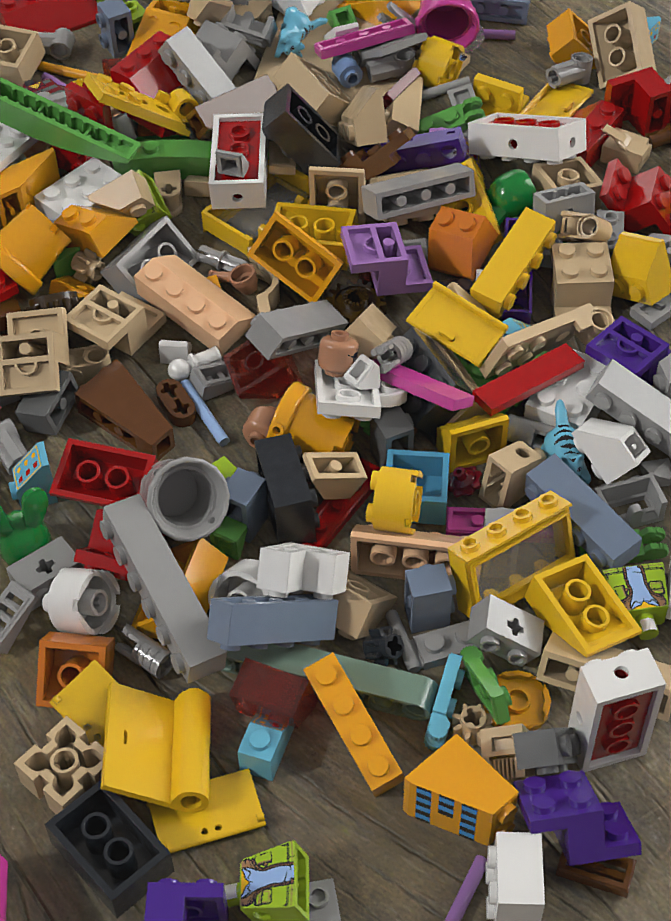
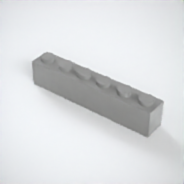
M137 494L104 506L103 520L99 523L101 532L106 540L110 539L112 541L114 556L120 566L124 565L127 569V579L131 589L134 592L138 591L143 599L141 600L143 611L148 619L153 618L157 626L156 634L161 645L168 646L171 652V663L176 673H182L188 684L224 669L227 651L221 649L219 643L207 639L209 618L141 495Z

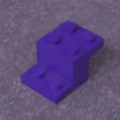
M620 316L586 345L585 353L605 366L614 359L652 386L653 376L656 375L659 361L667 357L671 350L669 349V343L625 317Z
M583 770L564 771L561 774L544 777L530 776L524 780L513 781V787L519 791L517 803L530 833L537 834L554 831L569 866L642 855L641 841L621 803H600Z
M171 878L161 879L158 882H148L144 921H229L224 883H218L212 879H199L196 883H181Z

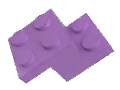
M397 222L341 226V239L351 273L370 272L377 296L430 291L433 287L432 277L421 245L404 246Z

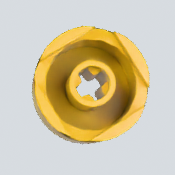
M437 36L426 38L421 44L419 59L415 60L412 68L416 67L421 72L419 76L423 78V86L432 88L458 79L463 66V61L459 60L460 53L464 54L465 52L464 47Z
M382 466L380 471L373 470L370 489L375 491L373 503H368L366 522L372 523L374 530L408 535L415 534L416 529L410 527L412 522H418L420 516L423 486H417V478H423L422 471Z

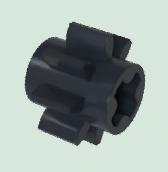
M392 626L369 629L370 636L366 637L363 641L365 659L374 660V664L382 666L397 665V658L404 652L402 636L392 634Z

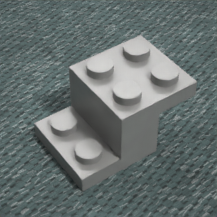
M205 20L195 35L231 81L243 63L256 70L261 62L255 55L256 50L246 43L247 38L237 31L231 33L226 26L218 21L214 24Z

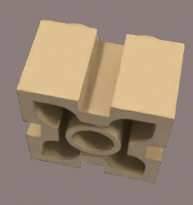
M68 716L64 717L46 734L48 743L42 749L34 744L14 762L20 782L39 800L45 795L49 809L56 815L98 783L102 777L104 747L96 740L89 746L86 732Z

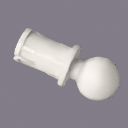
M216 346L194 355L190 353L188 354V361L174 359L168 366V374L174 380L183 381L190 375L191 368L222 362V356Z

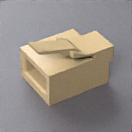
M606 124L602 131L609 135V137L602 145L600 161L608 164L609 161L618 158L624 167H627L631 173L637 175L650 157L652 144H649V138L618 127L614 129Z
M522 723L480 729L481 757L512 786L513 781L535 776V768L518 770L513 733L529 731Z

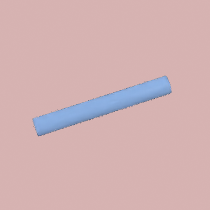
M188 379L183 380L181 385L194 402L196 412L221 447L226 446L230 442L229 437Z

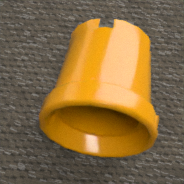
M29 202L19 214L0 230V268L34 296L42 286V278L72 240Z
M297 381L290 385L282 397L271 421L266 438L291 433L294 445L300 444L302 454L305 452H350L354 443L352 441L353 434L350 432H358L360 420L350 416L330 419L322 414H317L316 395L312 393L310 387ZM275 427H278L280 429V432H277L275 430Z

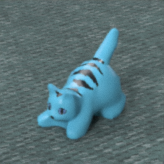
M288 7L285 11L283 24L281 25L275 57L279 58L282 52L286 55L292 52L302 57L300 50H303L305 46L301 41L306 38L311 30L326 24L328 19L317 18L310 21L307 14L299 11L297 7Z
M559 399L555 406L556 427L546 434L541 449L546 454V458L555 453L586 484H589L591 476L584 462L585 454L579 452L573 442L574 437L571 433L576 429L570 426L564 402Z

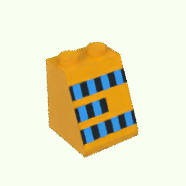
M455 734L404 777L403 811L418 820L490 846L495 841L496 832L513 831L515 827L514 818L518 810L516 806L519 791L458 734Z

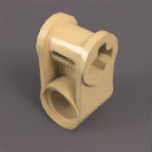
M180 169L154 172L155 184L172 217L178 216L183 211Z
M561 211L560 216L563 218L560 234H557L556 237L557 240L568 243L607 242L611 238L613 228L609 221L593 214Z
M98 344L69 349L70 367H61L59 369L71 371L77 384L83 385L96 376L103 367L108 366L111 363L109 351Z

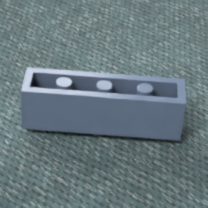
M555 453L526 474L525 493L531 501L551 490L572 503L569 510L574 544L578 547L581 546L598 568L611 569L622 567L639 554L642 537Z
M292 594L286 598L269 595L211 598L207 639L219 643L220 648L227 651H240L241 646L245 645L254 649H267L268 644L280 647H294L295 642L317 646L320 645L321 640H334L339 600L314 598L313 594Z

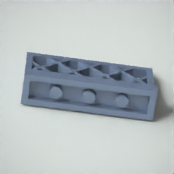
M471 0L478 13L479 20L526 25L531 0Z

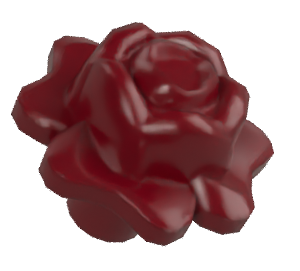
M473 465L467 468L456 467L453 474L449 476L448 491L453 492L455 497L471 496L475 490L481 487L480 479L482 472L477 471Z

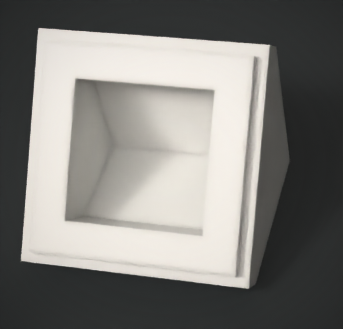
M159 341L160 363L170 364L174 359L188 361V354L191 353L192 344L187 341Z
M364 354L357 358L343 376V378L359 390L381 388L379 365Z

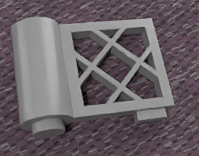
M427 33L404 36L352 51L351 55L359 67L363 68L366 67L367 61L393 55V52L425 41L428 35Z

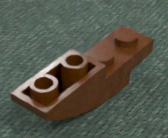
M410 126L404 131L399 127L387 136L389 142L384 146L378 143L367 152L362 148L357 153L352 149L340 158L342 164L337 168L364 169L365 180L373 178L385 172L402 159L396 150L411 140L416 134Z

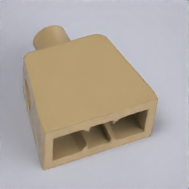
M516 441L491 453L488 456L478 497L492 508H510L526 495V474L547 459L546 454L540 448L532 449L523 441Z

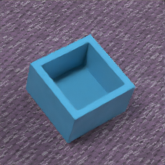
M388 449L387 467L419 470L423 473V478H417V486H423L420 516L418 522L412 523L445 525L450 453Z

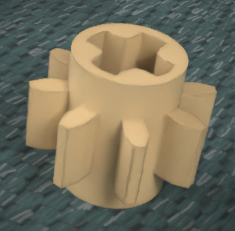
M85 248L84 252H77L71 262L72 269L77 271L74 274V278L83 283L88 282L90 284L102 278L103 275L100 272L106 265L100 261L101 257H98L95 252Z
M463 704L461 715L457 713L452 715V724L455 726L452 736L458 734L468 745H478L481 747L480 729L492 728L493 726L490 724L493 718L490 713H485L481 708V704L477 706Z

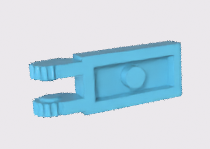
M454 653L448 655L424 738L425 747L431 751L438 750L445 743L450 727V722L447 718L452 719L457 699L451 698L453 688L460 690L465 670L459 669L462 656Z

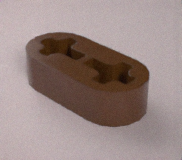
M165 379L159 382L156 386L157 400L171 423L177 427L192 425L196 420L195 405L181 383L174 379ZM166 392H170L171 394H174L175 397H174V398H171V396L169 395V393H166ZM178 408H181V410L183 411V413H186V414H182L181 412H178L177 409H178Z

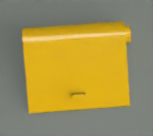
M111 682L108 689L101 789L183 812L193 813L207 808L210 787V695L199 688H189L181 692L175 700H171Z

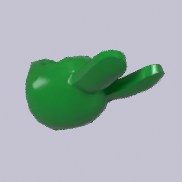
M512 169L505 172L493 181L490 188L485 190L499 225L506 218L520 216L526 207L533 210V193L537 192L532 180L523 169ZM468 207L463 208L461 211L466 212Z
M32 487L24 492L21 499L22 510H13L6 514L0 506V556L9 566L52 541L49 530L43 520L49 501L46 492L39 487Z

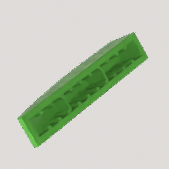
M0 77V123L55 147L108 161L128 164L141 147V143Z
M172 139L138 141L141 143V147L128 164L112 161L113 170L121 175L131 169L135 172L140 170L153 180L154 172L179 169L181 180L186 179L189 175L209 176L212 141Z

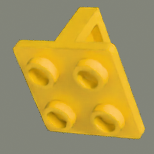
M477 73L474 77L473 90L476 97L478 96L482 100L483 105L480 109H483L485 116L496 112L519 114L529 103L530 97L524 94V87Z

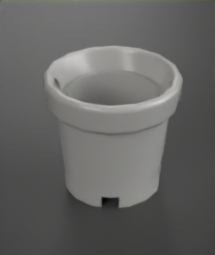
M181 457L159 461L151 466L153 468L142 478L140 495L160 532L174 540L192 542L207 537L221 525L228 512L230 494L226 479L216 466L204 459Z

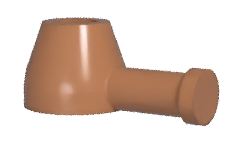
M249 263L240 264L231 271L210 270L208 272V277L217 275L219 282L231 283L234 288L244 295L253 294L258 288L256 270Z

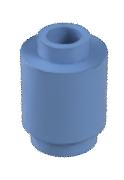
M345 53L333 58L332 71L342 86L351 88L360 83L363 72L352 55Z

